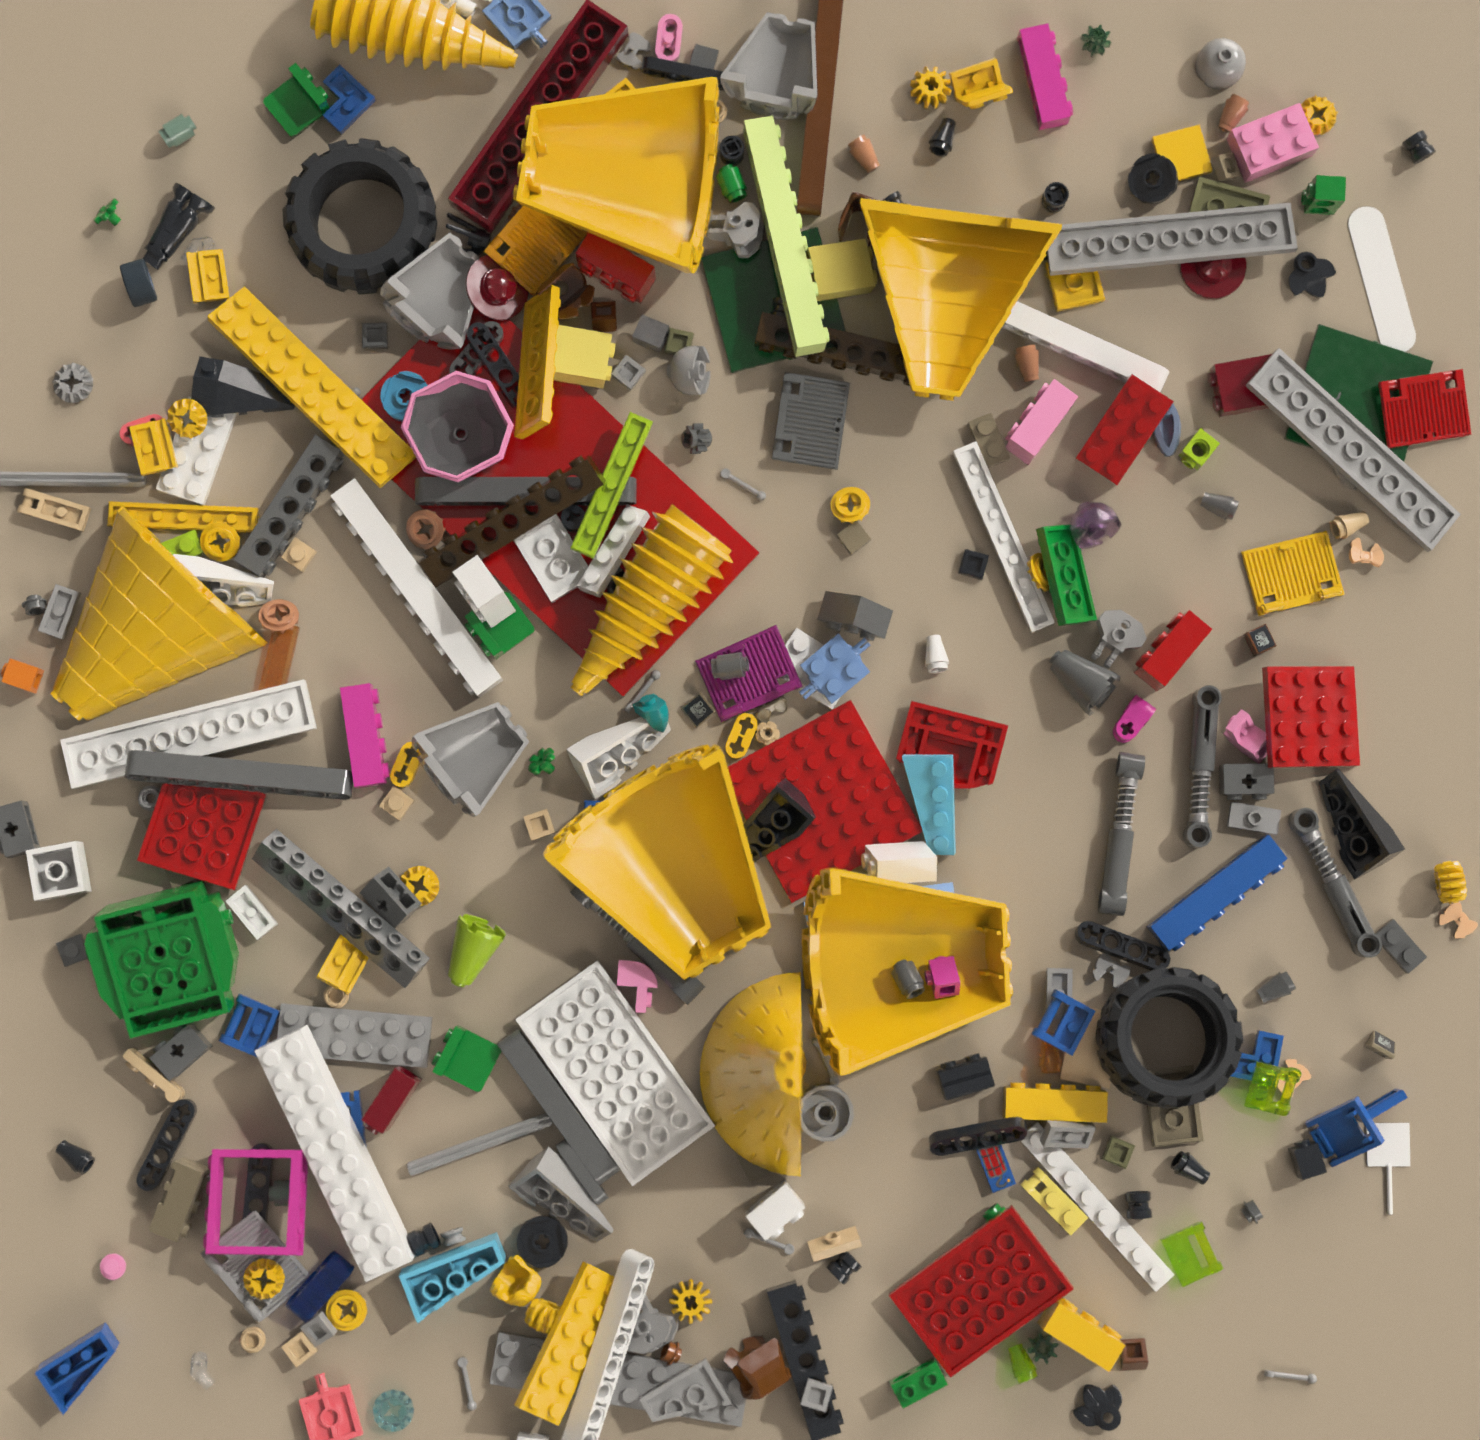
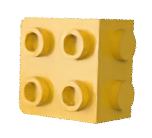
M996 58L949 73L956 102L965 107H970V109L983 107L984 102L992 99L993 102L1005 100L1008 98L1007 94L1013 92L1012 87L1003 83Z

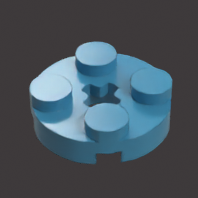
M402 371L393 377H389L384 382L380 394L385 411L393 419L403 422L409 401L403 403L399 395L410 391L411 396L412 393L428 386L420 375L410 371Z

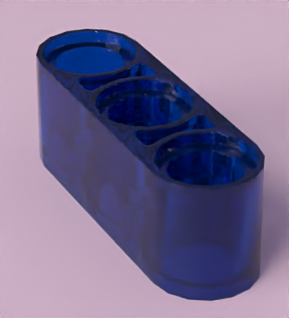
M332 1251L290 1297L285 1307L304 1323H307L345 1282L355 1266L337 1251Z

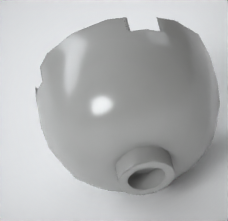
M1227 38L1214 39L1207 43L1199 52L1195 63L1196 73L1209 88L1216 90L1228 89L1237 83L1244 73L1246 66L1245 53L1241 46L1233 40Z
M704 346L683 347L672 357L671 363L667 366V375L671 378L672 384L679 392L687 395H701L707 392L711 371L706 372V363H710L706 348Z

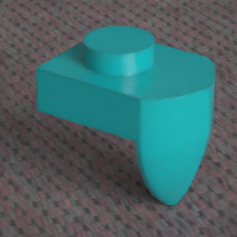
M653 693L643 696L640 701L632 704L635 713L644 718L653 729L662 733L665 731L669 720V711L665 700Z

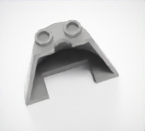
M767 12L721 74V84L730 98L735 96L741 101V107L764 117L773 116L774 119L798 118L800 113H809L817 99L815 22L803 18L790 22L783 14Z
M448 233L386 280L380 291V295L385 298L383 302L384 307L401 327L426 343L429 339L438 342V347L443 349H459L464 344L474 309L466 293L465 280L469 268L479 259L475 253L471 251L465 252L461 247V240L451 233Z
M499 702L421 731L412 737L413 749L415 751L419 749L421 755L417 758L428 776L454 805L460 803L464 806L461 809L462 812L472 817L477 816L482 811L529 743L526 738V731L520 725H513L509 719L512 717L511 712L505 705H500Z

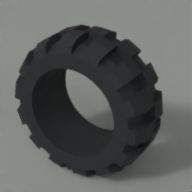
M360 138L359 143L348 144L345 139L328 144L330 150L319 156L314 152L301 164L303 170L300 175L291 178L285 192L288 198L287 205L282 209L283 227L287 232L288 243L301 265L313 277L319 278L326 286L341 292L349 289L356 290L358 295L377 293V288L382 287L386 280L426 251L430 243L435 241L438 225L435 213L437 207L428 181L421 169L410 161L408 155L394 146L389 148L381 146L378 140ZM357 180H373L384 183L393 188L403 198L404 202L401 225L387 244L370 253L355 255L336 251L320 239L318 231L319 215L325 201L336 189Z

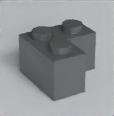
M825 591L817 620L826 623V628L840 631L841 628H844L843 630L849 633L858 634L859 632L862 639L874 641L875 638L885 639L893 610L862 596Z

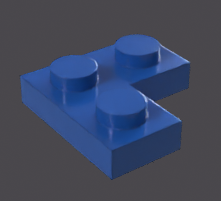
M340 64L322 81L339 98L323 117L342 135L376 99Z
M1257 1030L1253 1055L1242 1053L1238 1067L1231 1077L1275 1085L1284 1035Z

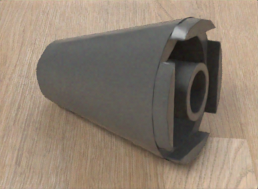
M1068 650L1057 651L1050 659L1052 664L1050 670L1089 716L1094 714L1091 709L1094 706L1100 708L1115 690L1114 680L1120 681L1121 679L1117 673Z

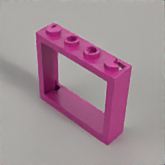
M212 1149V1155L208 1159V1169L211 1171L210 1181L207 1182L206 1186L209 1205L205 1209V1222H207V1233L203 1237V1247L206 1249L205 1254L303 1256L308 1161L303 1151ZM225 1158L291 1159L286 1247L219 1246Z

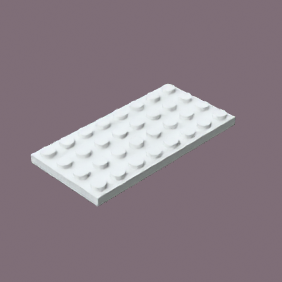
M598 960L515 1019L632 1186L715 1127V1124Z

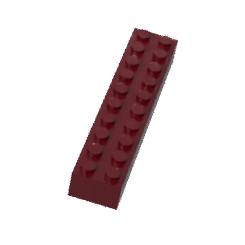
M585 0L448 197L450 206L489 233L494 231L514 202V187L519 185L520 179L517 176V167L519 161L522 162L525 158V154L521 153L522 139L527 137L528 131L525 130L526 115H530L531 106L586 97L629 36L628 25L590 0Z

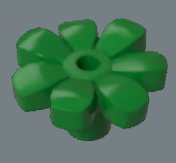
M114 198L106 206L103 205L99 209L100 213L97 214L93 221L99 224L101 221L108 220L116 226L121 221V218L114 213L119 202Z
M542 747L537 752L538 756L533 754L529 759L531 764L528 766V771L534 775H539L542 770L547 774L553 773L555 766L550 762L555 759L554 750L552 748L545 750Z

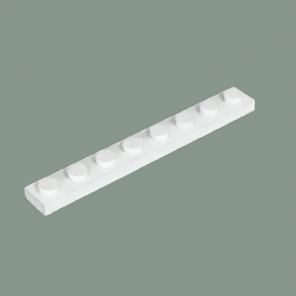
M977 442L954 450L953 455L1030 632L1033 633L1054 624L1055 621L1041 589H1037L1036 583L1031 581L1032 577L1027 572L1029 570L1027 566L1028 559Z
M1036 1121L1027 1129V1136L1021 1142L1152 1289L1157 1292L1174 1276L1173 1272L1062 1148L1042 1146L1040 1138L1044 1128Z

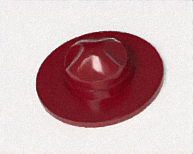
M488 255L476 260L467 272L465 287L468 299L472 306L483 316L493 320H507L516 316L524 308L528 298V291L516 281L515 277L508 270L501 268Z
M1245 257L1180 263L1181 275L1187 287L1195 294L1208 299L1224 298L1235 292L1242 284L1247 269Z

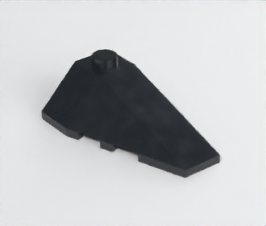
M199 356L193 376L191 399L203 406L207 417L218 418L224 417V414L238 412L239 415H247L248 411L258 410L266 413L295 409V405L262 373L225 360Z
M1335 769L1318 782L1326 810L1331 813L1334 827H1332L1333 833L1337 835L1341 847L1339 850L1340 857L1354 880L1387 863L1405 850L1392 827L1339 769Z
M786 778L774 787L743 824L753 862L800 837L816 818L805 795Z

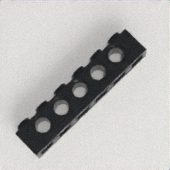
M796 1280L767 1288L766 1290L801 1403L807 1378H816L820 1382L827 1384L825 1375H828L829 1372L825 1359L820 1360L817 1353L822 1348L818 1335L812 1336L810 1326L814 1325L810 1309L804 1310L802 1301L807 1299L803 1286H797ZM788 1304L797 1305V1314L794 1316L786 1315L784 1313L785 1306ZM800 1328L806 1332L803 1340L796 1341L791 1337L795 1329ZM805 1353L813 1356V1362L807 1366L799 1362L800 1356ZM834 1388L831 1391L826 1414L818 1415L814 1412L813 1408L801 1405L811 1440H820L841 1433L840 1425H843L844 1421L840 1409H834L832 1400L837 1399Z

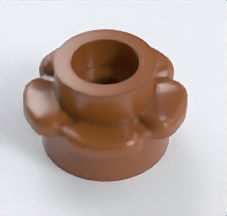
M669 1342L663 1346L660 1360L667 1362V1366L672 1365V1362L677 1363L682 1354L679 1342Z

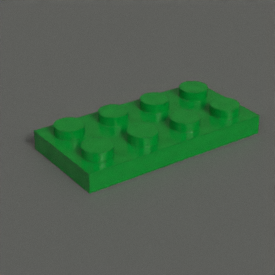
M1075 524L1044 526L1036 529L1058 626L1096 621L1097 616Z

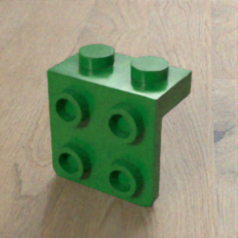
M295 62L288 68L292 77L263 99L265 107L290 137H296L322 117L330 108L327 103L329 96L321 86L316 88L311 82L314 78L306 67L301 69Z
M508 592L504 593L516 611L491 628L487 621L481 623L473 610L465 615L468 621L464 624L473 637L478 634L483 641L479 646L487 657L492 654L496 660L535 631L534 626Z
M459 1025L455 1026L454 1030L449 1028L443 1042L447 1043L443 1052L438 1051L431 1065L435 1066L432 1072L439 1076H446L476 1092H480L502 1051L497 1044Z

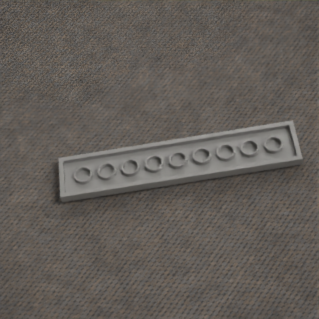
M1291 203L1062 224L1060 233L1047 250L1049 274L1052 276L1294 253L1298 247Z
M1280 348L1273 352L1246 384V387L1427 552L1436 546L1461 515Z
M499 1331L490 1384L522 1389L545 1339ZM626 1353L610 1405L645 1410L639 1400L640 1397L694 1364L672 1362V1365L667 1366V1362L660 1360V1358ZM712 1368L732 1404L686 1413L680 1417L742 1427L746 1399L741 1395L740 1383L732 1371ZM579 1382V1384H578V1386H577V1388H576V1390H575V1392H574L572 1398H575V1397H576V1394H577V1391H578L580 1382Z

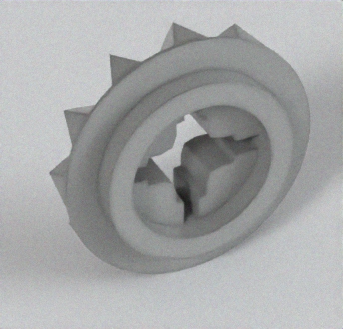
M75 363L63 365L61 369L55 372V377L52 381L54 392L58 397L70 403L84 400L93 388L91 373L83 365ZM74 375V379L82 383L74 384L71 390L70 386L64 382L71 380V376Z

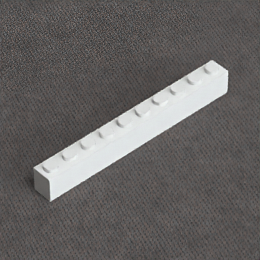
M354 478L330 495L335 501L331 505L339 516L344 514L349 520L346 524L348 529L354 536L359 534L364 542L360 544L368 556L374 554L378 560L375 563L378 570L383 576L388 574L393 580L390 583L392 589L398 596L403 594L407 599V602L404 603L412 616L417 613L422 621L419 625L427 636L432 633L437 640L433 643L441 655L446 653L451 659V662L448 663L456 676L461 673L466 681L463 685L472 696L476 693L480 698L501 683L503 679L357 480Z

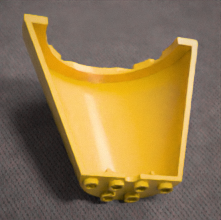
M717 77L694 79L531 106L530 115H526L525 130H528L527 137L523 138L521 143V153L525 154V158L522 162L519 161L517 176L520 179L519 185L514 187L513 199L518 204L682 272L695 273L704 251L702 244L704 237H707L715 185L713 171L717 165L719 107H716L719 98Z
M708 744L682 751L668 757L669 761L660 764L658 768L654 764L604 794L605 800L600 803L597 802L593 807L590 804L569 821L553 837L555 842L548 844L544 851V857L551 865L684 980L688 977H697L703 972V968L723 961L725 959L724 953L733 949L734 952L742 950L748 941L753 938H762L769 932L768 929L772 928L725 756L721 748L716 744L711 747Z
M834 868L823 869L820 871V875L814 876L807 892L803 915H808V921H806L808 928L802 929L805 989H811L812 996H810L812 1004H808V1009L816 1038L823 1055L831 1056L829 1063L837 1074L847 1075L1011 1005L1010 998L1013 995V989L1009 973L1011 972L1012 964L1010 958L1005 955L1006 948L1010 947L1011 943L1010 935L1007 932L1009 910L1006 904ZM939 956H954L960 979L959 995L934 999L931 985L927 986L924 971L928 970L929 960ZM901 960L913 961L924 981L925 991L912 999H907L905 995H902L891 974V971L894 969L893 966Z

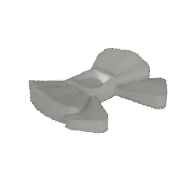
M630 33L629 43L624 51L617 54V60L626 67L633 66L634 70L641 69L642 62L635 55L638 50L651 51L649 41L637 33Z
M1103 953L1096 960L1095 970L1092 973L1094 980L1098 981L1106 972H1109L1113 975L1112 987L1117 988L1128 978L1130 967L1120 966V964L1111 960L1108 954Z

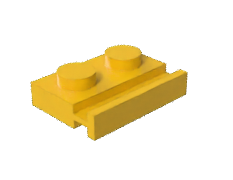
M223 249L198 251L195 253L186 252L193 303L228 300L229 291Z
M165 418L129 427L142 476L178 468L168 423Z
M340 934L316 978L349 995L369 958Z

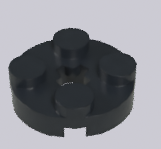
M1150 153L1141 156L1135 161L1128 175V185L1132 194L1141 202L1158 204L1164 202L1176 192L1178 171L1171 160L1160 154ZM1153 172L1156 176H1160L1155 185L1147 183V179L1150 178V174Z
M546 1215L535 1216L529 1219L521 1227L517 1236V1249L520 1256L537 1268H547L555 1265L564 1256L568 1247V1235L564 1226L558 1219ZM541 1234L550 1240L544 1249H541V1245H536L535 1240H538Z

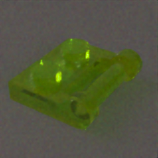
M1256 1061L1244 1100V1106L1280 1116L1289 1115L1291 1109L1290 1101L1295 1085L1300 1081L1301 1071L1294 1067L1286 1069ZM1279 1080H1284L1286 1082L1280 1101L1275 1102L1273 1098Z
M1202 1221L1160 1239L1182 1287L1224 1269L1221 1261L1217 1260L1204 1232L1205 1226ZM1193 1234L1208 1263L1203 1268L1188 1239V1236Z

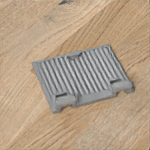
M256 1210L219 1239V1246L286 1247ZM206 1249L201 1253L206 1264L215 1274H218L241 1301L246 1311L259 1323L313 1280V1277L295 1256L225 1255L228 1259L220 1264L214 1257V1254H205ZM266 1258L274 1260L282 1267L285 1281L280 1293L276 1294L272 1299H263L267 1305L260 1310L253 1302L256 1297L250 1296L249 1292L244 1288L243 1276L246 1268L253 1261ZM264 1270L261 1278H256V1280L261 1282L262 1289H264L267 1282H271V1279L267 1278V1270Z

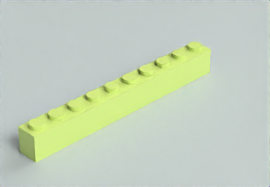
M773 116L744 120L742 132L795 357L824 352L826 343L829 342V332L827 327L823 328V307L821 304L818 305L816 299L819 295L816 281L812 282L811 278L813 265L811 259H807L805 253L808 250L806 237L801 236L802 219L800 213L796 214L797 198L795 191H791L789 185L792 183L790 169L785 168L784 161H786V151L784 146L780 147L779 139H781L780 126L775 124Z

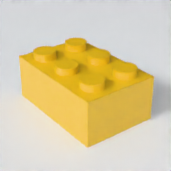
M1061 1298L1042 1313L1037 1323L1045 1332L1110 1372L1125 1347V1344L1120 1341L1122 1336L1106 1324H1104L1103 1328L1100 1327V1322L1084 1310L1081 1314L1076 1312L1078 1308L1065 1298Z

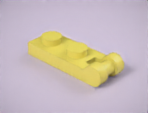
M1037 1167L1033 1171L1034 1175L1028 1181L1025 1179L1020 1185L1071 1236L1088 1217ZM1042 1181L1046 1186L1038 1192L1035 1187Z

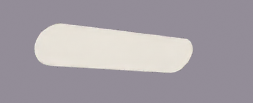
M1361 207L1351 214L1348 226L1379 340L1382 345L1406 352L1414 345L1416 333L1385 220L1377 209Z

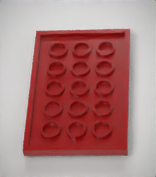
M1010 1205L891 1291L889 1297L951 1378L1073 1291L1074 1286L1015 1208Z

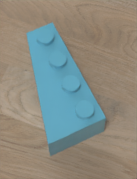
M497 1232L401 1268L399 1278L417 1323L505 1263L506 1254Z

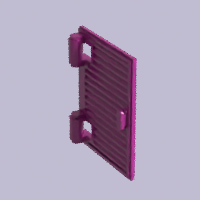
M777 625L695 661L721 722L803 687ZM742 652L744 657L747 656L749 671H746L745 677L727 680L715 679L713 677L711 660L717 658L718 655ZM788 675L790 681L779 685L777 679ZM734 698L736 705L725 709L723 703Z

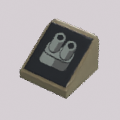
M701 692L681 708L696 728L716 713L715 709Z
M1374 1030L1365 1044L1366 1048L1385 1059H1394L1395 1042Z

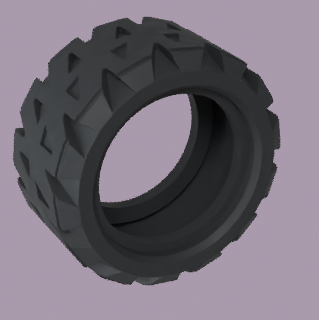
M1171 967L1158 968L1140 974L1120 985L1116 992L1110 995L1101 1010V1018L1097 1021L1095 1038L1099 1047L1097 1054L1101 1066L1111 1077L1109 1080L1121 1093L1132 1097L1133 1101L1149 1107L1175 1108L1205 1101L1206 1098L1217 1094L1229 1082L1228 1078L1236 1071L1242 1052H1239L1243 1043L1241 1021H1237L1235 1005L1227 993H1222L1220 986L1203 974H1196L1193 970ZM1154 997H1170L1185 1003L1197 1014L1204 1028L1205 1050L1203 1057L1191 1074L1178 1081L1165 1080L1150 1073L1139 1062L1133 1050L1131 1029L1134 1018L1140 1008Z

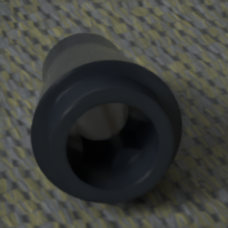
M950 118L942 119L941 124L929 141V150L933 154L944 157L948 155V152L952 151L954 129L956 126L954 120Z
M63 1140L56 1148V1153L63 1158L75 1173L84 1175L95 1162L92 1152L73 1145L66 1140Z
M1178 1152L1171 1162V1168L1175 1174L1196 1181L1201 1185L1205 1184L1210 1177V1172L1189 1152Z

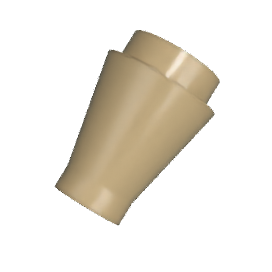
M1365 511L1335 516L1334 520L1330 521V530L1336 539H1346L1363 526L1369 524L1368 515Z

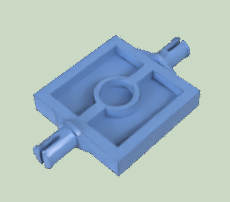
M493 0L492 3L482 10L485 17L514 50L531 38L540 49L548 43L539 31L552 17L538 0Z
M839 633L836 634L799 665L807 674L810 682L799 691L800 695L808 691L802 696L806 700L817 690L833 704L870 673L860 657V654L871 646L869 642L863 645L867 641L863 638L852 647L845 642Z

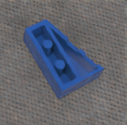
M106 1322L40 1363L35 1371L36 1376L63 1415L107 1363L119 1345V1341Z

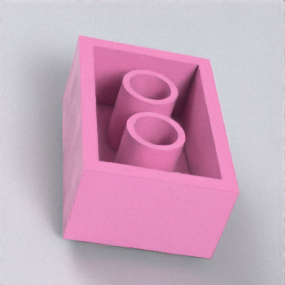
M1300 103L1234 128L1226 138L1232 153H1234L1245 183L1310 158L1319 148Z
M1055 379L1050 385L1045 383L1034 399L1037 403L1034 405L1031 402L1019 419L1022 423L1016 422L1006 436L1005 440L1008 441L1006 449L1029 465L1073 406L1078 396Z

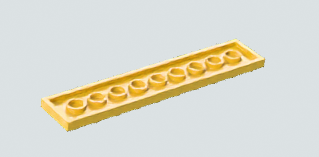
M245 286L207 316L208 321L379 488L383 487L416 458L413 450Z

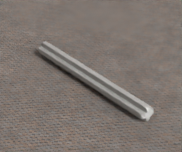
M0 472V486L145 487L146 476H142L141 473Z
M547 1113L510 1125L407 1163L408 1172L411 1176L549 1127L552 1125V1120Z

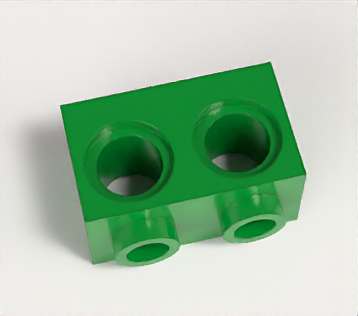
M1316 175L1301 194V205H1305L1304 213L1334 215L1345 202L1346 177Z
M934 1357L889 1380L903 1409L948 1385Z

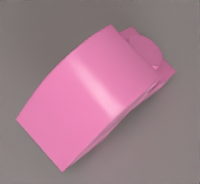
M1241 709L1237 715L1229 719L1226 731L1223 734L1239 751L1260 764L1267 756L1266 732L1255 726L1250 715Z
M618 961L617 986L637 987L635 1012L646 1013V1008H651L652 993L648 992V988H658L655 973L642 962Z

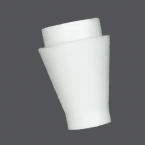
M931 635L926 637L925 667L928 668V672L941 673L947 671V665L950 662L942 644L941 636Z

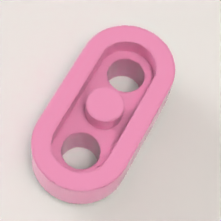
M664 15L658 22L655 47L656 58L676 62L680 56L682 22L676 15ZM671 26L675 30L673 32H667L666 28ZM666 50H670L672 54L670 56H665L663 52Z

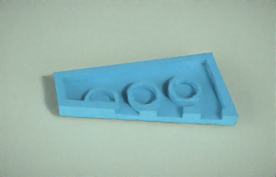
M903 754V763L927 846L935 855H955L953 755Z

